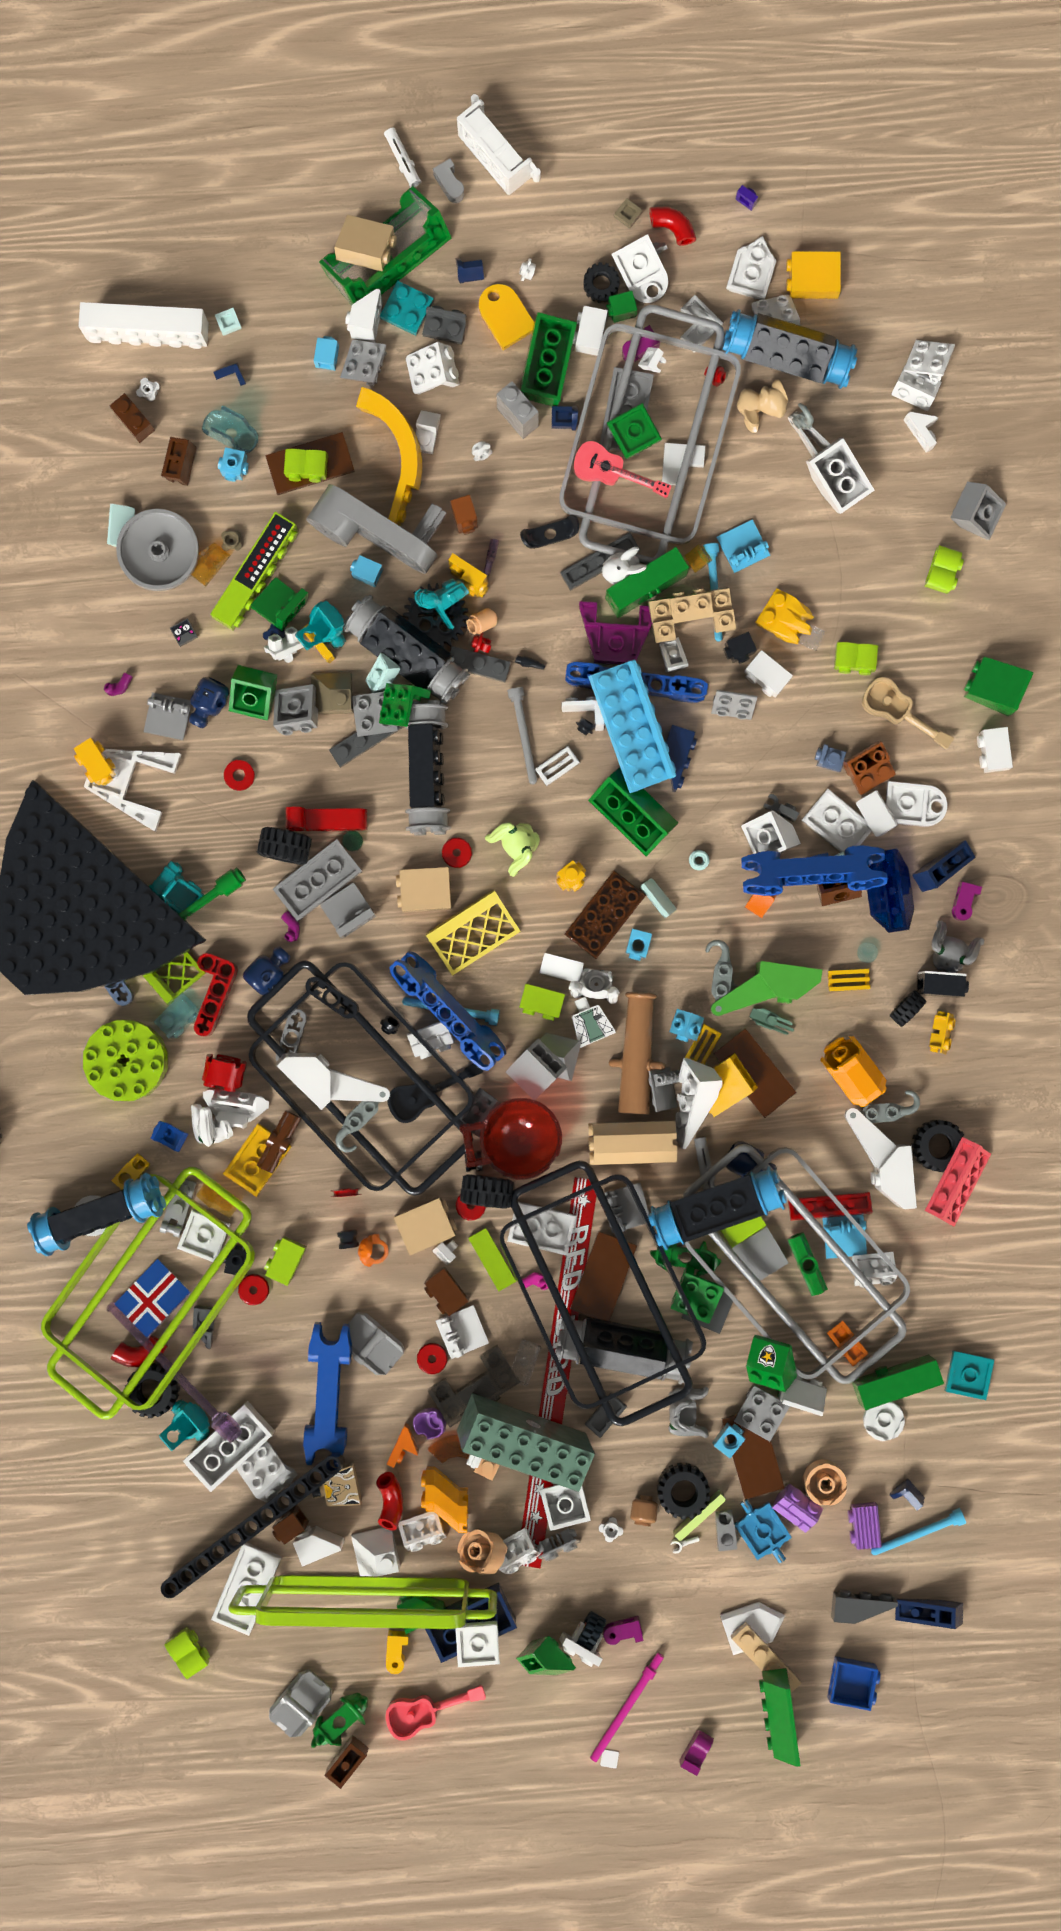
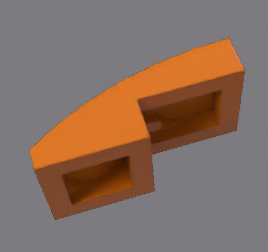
M841 1321L827 1332L838 1349L854 1336L844 1321ZM860 1342L856 1343L844 1354L853 1367L869 1355Z

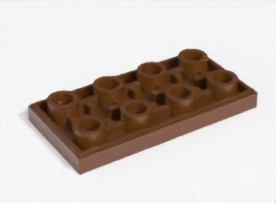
M343 432L288 448L327 452L326 480H321V482L355 472ZM286 449L265 455L277 495L317 484L310 482L307 478L301 479L298 482L290 481L285 476Z
M614 870L564 935L593 958L597 959L646 895Z
M746 1028L713 1053L719 1062L724 1061L734 1053L737 1055L758 1086L747 1097L764 1118L797 1093Z
M598 1231L570 1306L571 1310L599 1320L610 1321L630 1267L616 1237ZM628 1242L634 1255L637 1245Z
M737 1414L721 1418L723 1426L727 1423L731 1426L736 1424L744 1431L742 1435H744L745 1440L732 1457L745 1500L784 1489L772 1442L734 1422ZM727 1435L729 1444L735 1441V1435Z

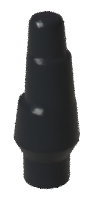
M516 656L515 663L520 664L522 667L545 669V665L527 656Z

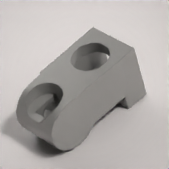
M448 159L433 168V175L448 200L452 203H459L464 198V186L461 181L455 178L453 174L455 172L454 164L451 159Z
M732 1510L715 1511L718 1551L737 1550Z

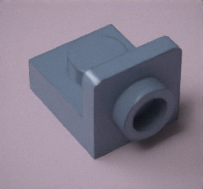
M824 744L821 748L817 749L815 760L818 761L816 766L840 773L846 752L830 748L827 744Z

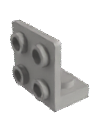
M354 883L320 905L342 939L376 917Z

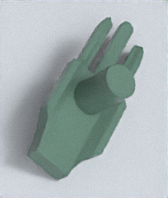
M753 1008L749 1017L757 1025L764 1028L773 1029L786 1035L789 1033L775 1027V1025L791 1032L794 1031L793 1028L779 1023L777 1020L789 1025H793L792 1022L779 1017L776 1013L767 1009Z

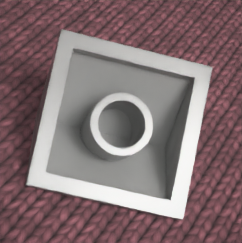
M545 1033L540 1040L568 1067L558 1078L572 1081L581 1041Z

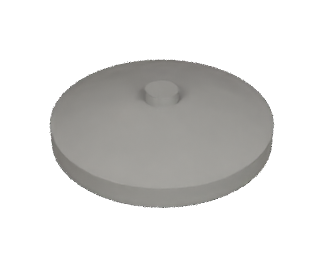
M150 509L136 514L126 522L119 533L116 552L120 567L134 584L151 591H166L181 585L192 575L199 558V544L194 530L183 517L165 509Z

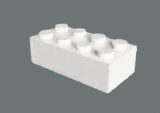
M247 1401L193 1450L183 1462L205 1487L212 1492L274 1434L275 1430Z

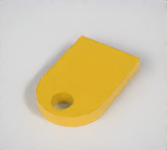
M495 284L482 292L479 299L480 314L502 350L507 349L532 333L534 321L513 289L503 284ZM495 292L499 295V299L497 301H490L488 295Z

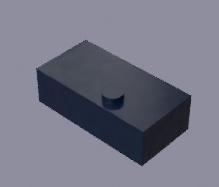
M499 1582L485 1588L497 1593L496 1615L490 1619H466V1623L497 1621L498 1637L516 1629L515 1615ZM468 1597L467 1610H488L489 1598ZM463 1599L446 1606L445 1610H461ZM456 1628L425 1629L441 1663L457 1656Z

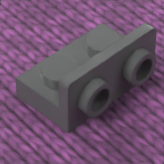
M427 306L422 335L423 337L462 345L467 316L460 310L447 311L440 306Z
M479 1088L474 1095L473 1105L460 1120L469 1128L471 1133L482 1138L490 1131L495 1119L500 1117L505 1105Z

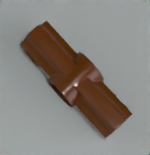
M285 1110L276 1129L272 1131L266 1142V1148L257 1163L258 1167L270 1173L275 1171L280 1158L286 1153L292 1141L291 1137L301 1120L300 1117Z

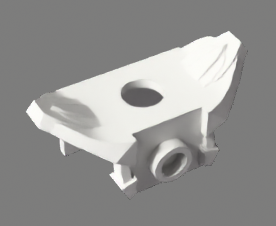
M219 1088L203 1091V1099L215 1115L216 1125H219V1120L229 1121L230 1127H241L244 1129L247 1127L248 1122H251L269 1108V1101L256 1094L238 1091L228 1092Z

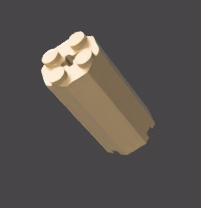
M675 1121L588 1123L589 1136H592L588 1137L589 1150L593 1151L589 1152L590 1165L677 1162Z

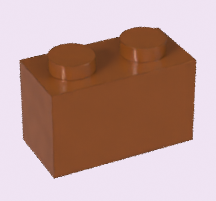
M470 495L450 500L458 533H463L464 535L473 533L478 528V522Z

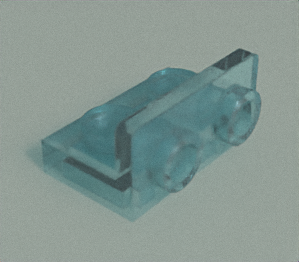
M181 993L154 1023L169 1039L174 1037L177 1039L184 1033L185 1030L183 1028L188 1023L192 1024L196 1020L200 1009L184 993Z

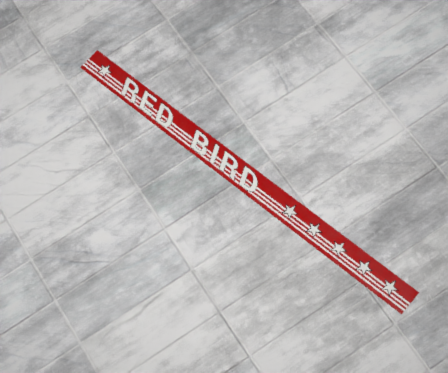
M574 1177L572 1193L590 1186L589 1179ZM594 1190L571 1200L569 1213L576 1215L568 1254L562 1257L558 1283L559 1293L571 1319L577 1321L579 1312L571 1310L570 1306L587 1262L596 1203V1193ZM556 1304L550 1342L555 1353L557 1346H561V1344L557 1343L559 1331L564 1330L560 1329L562 1317ZM548 1350L539 1417L562 1424L567 1389ZM562 1358L559 1362L569 1382L572 1360ZM529 1475L521 1530L524 1528L528 1530L536 1547L540 1541L545 1540L548 1521L540 1489L551 1487L553 1483ZM537 1556L534 1562L523 1564L522 1566L540 1569L542 1559H539Z

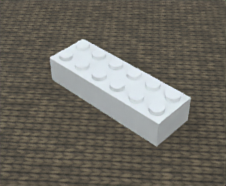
M80 302L79 328L89 342L101 343V341H109L111 344L129 342L131 345L149 343V345L156 347L161 346V344H168L175 348L186 345L194 349H200L202 346L207 347L209 322L203 309Z

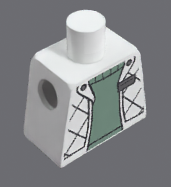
M586 997L575 1001L579 1013L572 1015L577 1040L581 1041L580 1048L616 1033L599 1005L590 1008Z

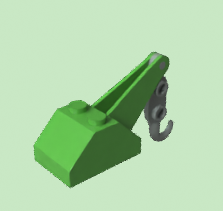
M713 940L709 942L705 950L709 952L713 946H719L722 949L721 957L714 967L711 993L715 998V1002L711 1005V1013L715 1016H721L771 998H777L778 1003L789 1004L793 1000H798L821 982L822 969L760 961L756 964L755 975L730 992L733 968L729 957L730 950L728 945L722 940Z

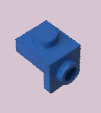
M159 1121L153 1130L151 1139L162 1143L176 1152H180L188 1133L170 1123Z

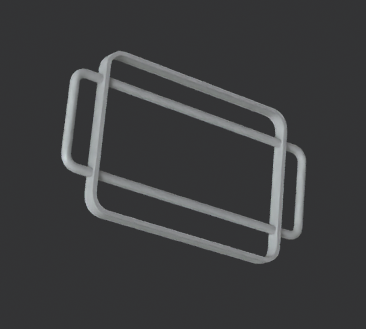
M647 305L640 310L635 327L625 324H614L605 330L559 498L560 506L565 513L582 518L579 539L584 547L610 555L626 552L623 549L590 541L587 538L590 521L661 540L658 552L654 557L636 553L635 556L638 557L639 563L649 564L664 555L668 542L683 545L689 543L694 538L741 370L739 360L730 353L725 354V352L721 351L725 333L719 323L658 305ZM649 313H655L713 329L717 334L714 347L709 348L643 330L646 316ZM615 331L633 334L610 420L618 417L620 414L640 337L711 356L663 534L592 515L601 481L592 482L585 512L573 510L567 507L564 502L566 486L608 336ZM719 358L731 362L736 372L693 531L688 537L683 539L672 537L670 535L717 363ZM607 427L603 447L609 452L613 435Z
M747 1144L738 1145L690 1185L684 1192L683 1197L694 1194L740 1153L745 1152L749 1154L757 1163L746 1175L751 1174L750 1172L752 1171L756 1174L761 1169L763 1171L767 1170L768 1163L781 1153L792 1154L903 1282V1293L892 1304H889L780 1178V1182L777 1183L779 1190H784L786 1198L883 1309L878 1316L827 1359L718 1232L708 1234L821 1363L811 1372H804L796 1367L797 1375L801 1378L813 1379L827 1370L837 1382L842 1384L852 1383L905 1337L907 1332L906 1324L895 1310L909 1297L910 1285L902 1273L793 1149L787 1147L777 1148L763 1159L752 1146ZM685 1242L691 1254L718 1285L724 1287L725 1293L764 1337L772 1339L689 1242ZM889 1316L898 1326L897 1334L849 1375H841L832 1364Z

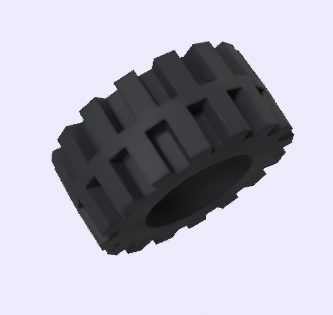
M599 262L598 265L593 264L592 268L589 267L587 269L583 285L587 297H591L592 301L598 300V303H601V301L606 303L609 296L617 295L620 277L618 276V271H615L614 266L610 267L609 263L602 265V262ZM598 276H605L609 279L610 285L608 288L600 290L593 285V280Z
M913 990L891 1012L890 1017L900 1027H903L920 1011L927 1001L916 990Z

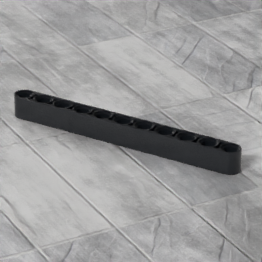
M337 1452L327 1456L172 1574L161 1585L162 1595L166 1598L177 1596L335 1476L345 1465L344 1456ZM330 1459L337 1461L338 1468H333L330 1465ZM314 1472H319L321 1474V1481H318L314 1478ZM298 1484H302L305 1487V1493H301L298 1490ZM282 1496L288 1498L289 1505H284L282 1503ZM265 1509H270L273 1517H268ZM249 1521L256 1523V1530L250 1528ZM233 1533L240 1536V1542L234 1540ZM217 1546L223 1547L224 1554L218 1552ZM201 1558H205L208 1561V1566H204L201 1563ZM185 1570L191 1572L192 1578H188L185 1575ZM169 1582L176 1586V1591L169 1587Z

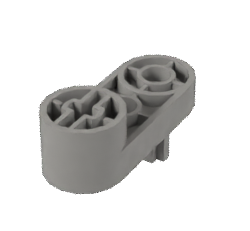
M329 484L306 520L324 536L344 547H347L357 532L406 565L426 574L437 558L436 552L427 544L447 513L439 506L431 504L411 534L349 493Z

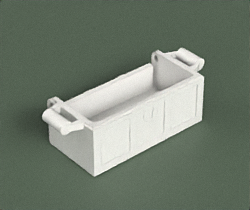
M473 94L471 96V106L457 117L458 136L507 195L512 194L531 177L534 182H539L541 180L540 169L536 168L531 158L523 162V159L486 117L484 102L479 99L478 95Z

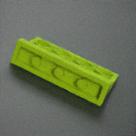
M188 952L184 954L183 963L171 961L166 964L168 965V976H159L156 971L142 975L168 1006L206 974L198 967V964ZM186 958H187L192 964L186 963ZM171 965L183 966L182 977L170 976ZM186 966L195 967L199 973L194 978H185ZM170 979L182 980L181 988L176 993H173L169 988Z

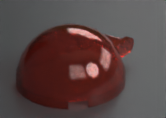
M513 1098L504 1101L494 1107L484 1121L459 1126L460 1132L463 1133L467 1161H465L466 1167L490 1164L502 1176L515 1180L531 1179L547 1171L556 1156H559L562 1145V1131L554 1113L541 1102L527 1098ZM481 1129L480 1145L484 1157L475 1159L471 1131Z

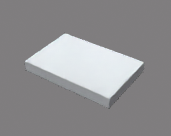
M829 789L823 793L801 820L840 853L850 846H860L872 832L865 818Z
M518 1201L524 1215L542 1208ZM550 1209L526 1220L539 1249L567 1256L576 1215ZM519 1224L511 1227L507 1242L529 1246Z

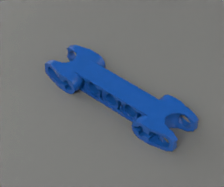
M572 662L567 664L565 681L572 686L592 689L588 676L610 668L593 663ZM573 671H578L581 675L579 677H574L570 673ZM641 673L642 680L647 685L648 695L698 703L703 701L707 695L708 684L702 679L679 675L673 677ZM659 681L662 688L655 690L651 687V683ZM692 688H698L701 693L694 694Z
M860 845L846 848L844 851L845 855L781 859L780 853L776 851H762L741 858L742 868L756 871L760 875L744 881L743 892L761 896H774L783 892V886L846 882L848 888L853 891L880 887L887 884V873L871 870L868 866L885 860V850L878 847Z
M409 951L401 960H396L389 967L390 973L398 985L408 995L419 998L461 1043L460 1048L463 1054L480 1069L490 1070L496 1064V1061H499L507 1054L506 1048L498 1036L488 1026L480 1025L436 979V971L417 953ZM408 957H412L415 959V967L409 965L407 961ZM397 965L406 971L405 975H399L396 972ZM497 1046L500 1049V1055H495L490 1048ZM483 1054L489 1058V1065L482 1063L481 1056Z
M321 1322L314 1323L308 1349V1361L318 1362L315 1425L306 1424L304 1429L303 1447L306 1465L314 1463L315 1452L318 1449L324 1448L331 1453L344 1454L347 1444V1427H338L341 1364L350 1365L352 1358V1340L349 1324H343L338 1340L330 1341L323 1336ZM334 1460V1467H338L337 1461Z

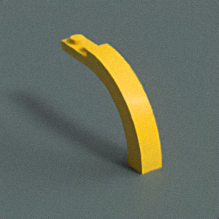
M361 387L356 407L362 412L374 415L384 421L393 432L399 445L401 475L388 519L401 526V523L406 518V505L412 498L411 488L419 490L422 479V455L418 438L407 418L389 400L370 389Z

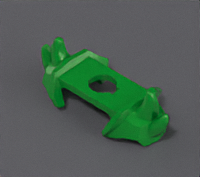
M705 1241L702 1242L699 1249L694 1248L713 1271L721 1264V1259L717 1258L715 1253L708 1250ZM676 1243L670 1245L668 1250L664 1249L671 1266L686 1268V1265L689 1264L699 1270L696 1272L697 1276L708 1274L687 1247L677 1246ZM650 1250V1255L655 1259L656 1264L667 1271L658 1250ZM688 1252L692 1258L688 1263H684L678 1258V1255Z
M360 1693L341 1697L340 1700L344 1704L324 1722H322L323 1716L317 1718L312 1730L314 1737L311 1747L315 1748L317 1745L326 1744L341 1746V1734L357 1720L363 1725L366 1724L363 1715L368 1707V1698ZM337 1716L343 1717L346 1721L345 1725L335 1728L333 1726L334 1719Z

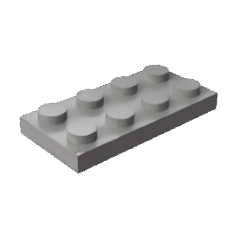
M614 367L600 440L602 446L608 427L607 422L610 420L621 380L622 368ZM631 370L619 415L641 403L644 404L647 410L654 374ZM613 437L610 450L621 452Z
M336 839L310 859L307 864L301 866L274 887L273 890L295 919L300 921L359 875L362 870Z

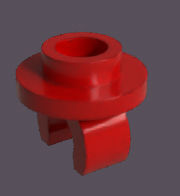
M718 366L716 368L712 382L713 386L718 387L724 383L726 378L724 367Z
M483 633L478 634V636L474 635L471 647L474 648L473 652L477 653L480 649L483 652L489 653L492 640L483 638Z

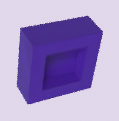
M742 185L737 191L736 200L752 211L757 204L758 196L753 189Z

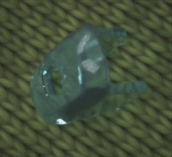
M222 406L221 411H211L204 419L202 425L203 432L228 447L250 453L258 443L259 435L250 426L246 418L225 406ZM233 428L236 430L237 435L234 439L225 434L227 429Z

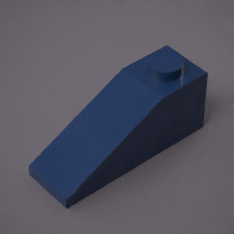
M964 840L925 864L912 876L922 892L936 889L976 857L967 841Z
M896 1599L898 1607L895 1608V1620L950 1629H957L963 1624V1603Z

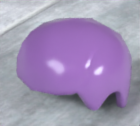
M425 1408L414 1417L413 1427L417 1435L423 1434L427 1439L438 1438L446 1430V1418L436 1408Z

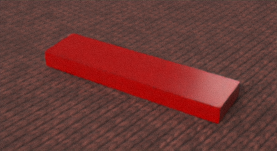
M870 1192L834 1195L850 1215L873 1213ZM829 1196L798 1198L815 1219L846 1216ZM788 1200L790 1221L805 1220Z

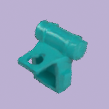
M452 578L443 582L442 588L436 591L419 588L415 591L414 599L420 607L426 609L435 608L449 629H453L454 626L444 610L470 592L460 580Z
M321 601L314 606L309 615L310 622L308 626L295 634L306 650L324 642H328V644H331L336 649L342 647L346 642L343 636V617L327 601ZM314 633L316 636H314L313 642H307L304 640L303 634Z
M170 861L149 887L179 914L204 896L197 884L191 880L187 881L181 875L184 872L183 868L178 862Z
M181 1399L176 1401L171 1409L175 1414L171 1424L159 1434V1438L173 1451L185 1440L195 1438L198 1442L206 1439L210 1433L208 1429L210 1426L209 1419L200 1406L191 1402L186 1403ZM178 1430L180 1433L178 1440L170 1442L167 1438L168 1432Z

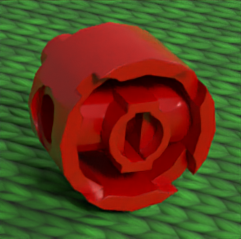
M213 1054L206 1055L202 1076L204 1086L215 1088L217 1085L224 1087L223 1090L228 1092H236V1089L242 1087L243 1075L247 1065L246 1061L240 1063L241 1059L217 1054V1058H212Z

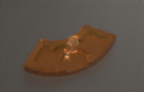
M458 1435L441 1438L427 1449L441 1463L454 1457H462L468 1460L470 1455L462 1452Z

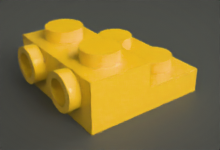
M452 553L448 559L449 568L452 570L451 574L461 579V582L470 592L468 593L469 596L473 597L475 595L483 598L489 589L487 587V575Z

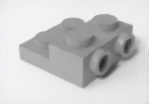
M311 684L275 690L273 726L279 733L289 736L293 734V731L300 730L301 732L308 733L312 731V728L318 727V709L315 706L316 687Z

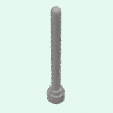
M523 687L509 689L507 692L511 702H514L529 783L534 785L537 782L522 705L525 694Z

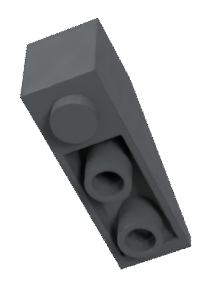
M839 1590V1592H833L831 1618L837 1623L856 1624L898 1607V1602L893 1595L887 1593L874 1596L872 1593L861 1591L859 1594H851L849 1590Z

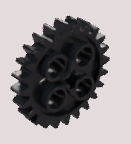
M436 583L435 588L433 589L431 585L428 584V590L430 591H436L437 589H440L438 583ZM408 597L411 605H404V608L409 612L403 613V617L408 618V621L419 630H421V623L429 622L431 627L426 631H421L443 648L444 643L451 647L452 639L458 642L457 634L464 635L461 628H467V624L463 621L469 619V616L463 615L468 612V608H462L466 604L465 600L457 601L452 605L451 610L444 611L447 616H454L453 619H449L454 628L444 632L440 629V626L444 623L442 618L438 617L434 621L433 617H431L438 613L435 608L423 610L416 604L415 599ZM419 614H423V615H426V616H428V617H421V618H420V617H418V615H419Z

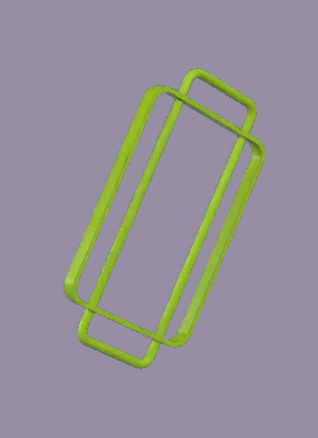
M196 1167L185 1168L178 1175L174 1183H171L163 1176L150 1175L152 1177L155 1176L162 1184L169 1188L164 1195L166 1207L174 1195L177 1194L231 1237L123 1391L119 1390L69 1349L68 1346L159 1217L151 1216L148 1218L62 1342L52 1334L50 1329L51 1321L120 1222L104 1230L42 1320L41 1330L43 1336L57 1348L48 1361V1375L101 1419L108 1420L113 1418L124 1403L134 1410H146L157 1402L254 1262L255 1252L253 1247L241 1237L251 1222L252 1214L250 1209ZM189 1175L196 1176L243 1213V1220L235 1231L179 1189ZM237 1242L240 1243L247 1253L244 1264L148 1401L143 1405L135 1403L129 1398L130 1394ZM63 1354L117 1397L110 1410L103 1411L56 1372L55 1366Z
M280 1575L270 1578L267 1585L241 1586L235 1593L228 1609L229 1612L236 1615H255V1622L266 1626L455 1629L465 1626L466 1619L493 1618L497 1612V1593L490 1589H470L469 1582L460 1578ZM263 1593L257 1606H239L244 1594ZM272 1594L463 1597L461 1610L267 1606ZM468 1597L489 1598L488 1610H467Z

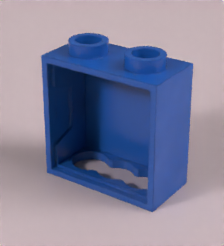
M835 1656L827 1695L829 1702L871 1711L872 1705H875L877 1699L875 1686L879 1684L881 1676L876 1664Z

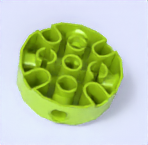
M115 1020L102 1025L90 1036L83 1051V1070L88 1083L100 1095L113 1101H135L150 1095L161 1084L168 1070V1052L162 1037L150 1026L135 1020ZM124 1057L129 1058V1062L126 1064L122 1063Z

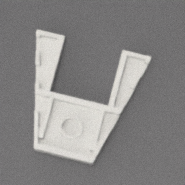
M105 749L102 753L106 759L110 758L116 766L113 769L116 773L112 777L113 781L103 786L102 784L97 785L95 782L91 783L86 778L84 787L156 832L162 812L124 800L136 762L175 774L181 754Z

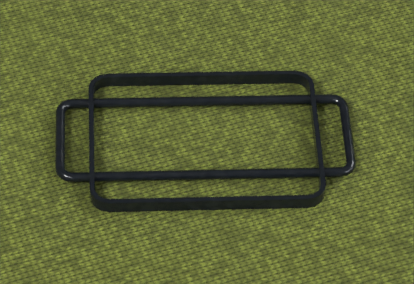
M300 961L279 980L269 993L263 995L249 1009L247 1014L248 1023L260 1036L249 1050V1061L252 1066L369 1190L381 1191L395 1181L409 1195H420L472 1146L473 1135L469 1128L460 1120L473 1105L474 1094L472 1089L354 964L347 962L338 963L324 975L312 962ZM349 967L468 1094V1104L456 1116L360 1012L354 1017L450 1120L398 1172L359 1130L351 1133L391 1176L384 1185L377 1186L370 1183L256 1060V1049L263 1041L279 1057L286 1053L270 1034L302 1005L311 994L306 992L267 1031L256 1021L255 1015L302 969H308L315 977L322 978L332 986L334 985L329 978L338 969ZM319 981L313 985V991L319 988ZM330 992L335 997V999L338 1000L337 994L335 992ZM342 1002L340 1003L349 1013L354 1012L352 1004L347 1006ZM330 1100L325 1107L343 1125L346 1116ZM455 1125L464 1135L465 1142L418 1187L410 1186L401 1174L448 1129Z
M575 1161L513 1190L511 1208L516 1219L506 1224L501 1230L500 1244L573 1403L582 1409H591L602 1404L611 1423L616 1426H626L687 1397L692 1390L693 1382L685 1364L696 1360L704 1353L706 1339L663 1247L658 1246L655 1237L656 1232L650 1224L648 1215L632 1182L623 1175H612L598 1181L590 1164L585 1161ZM577 1169H583L586 1172L591 1183L590 1186L531 1213L523 1214L518 1204V1197ZM611 1181H622L627 1185L701 1342L700 1350L690 1358L682 1359L601 1187ZM592 1190L596 1193L675 1362V1365L609 1396L606 1395L526 1221ZM519 1224L599 1397V1400L592 1404H582L575 1397L505 1244L504 1234L509 1228ZM678 1368L684 1381V1388L623 1418L615 1414L609 1400Z

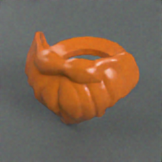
M372 1234L360 1242L358 1255L365 1266L371 1267L373 1264L383 1262L388 1256L389 1249L387 1244L380 1239L379 1234ZM373 1244H381L384 1247V1254L380 1259H372L370 1257Z

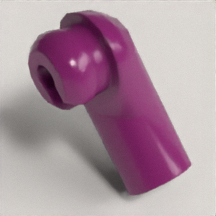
M123 673L119 682L106 683L104 691L109 696L123 694L126 692L133 677Z
M287 911L281 916V919L288 925V932L285 934L286 941L293 942L299 938L300 924Z

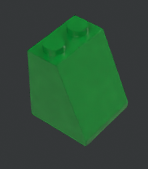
M983 657L980 661H976L971 672H974L971 680H967L963 690L966 691L964 697L1001 714L1010 716L1018 710L1034 672Z

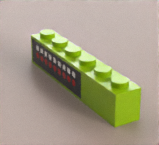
M274 512L210 615L213 619L233 631L236 627L239 628L244 621L243 616L245 612L252 609L251 604L255 596L264 590L267 577H271L277 568L275 566L279 559L282 560L287 553L286 547L296 539L298 528L295 523Z

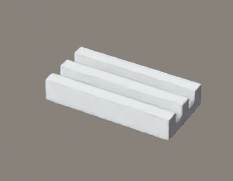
M567 746L537 767L535 771L544 784L548 786L580 762L569 746ZM568 752V757L545 773H542L541 770ZM573 759L574 762L547 780L546 777Z

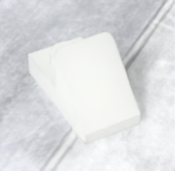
M422 410L416 422V436L423 453L433 454L441 414Z
M909 412L904 421L927 453L937 443L934 433L931 430L928 431L927 428L933 425L938 417Z
M679 637L676 640L659 642L666 673L688 667Z

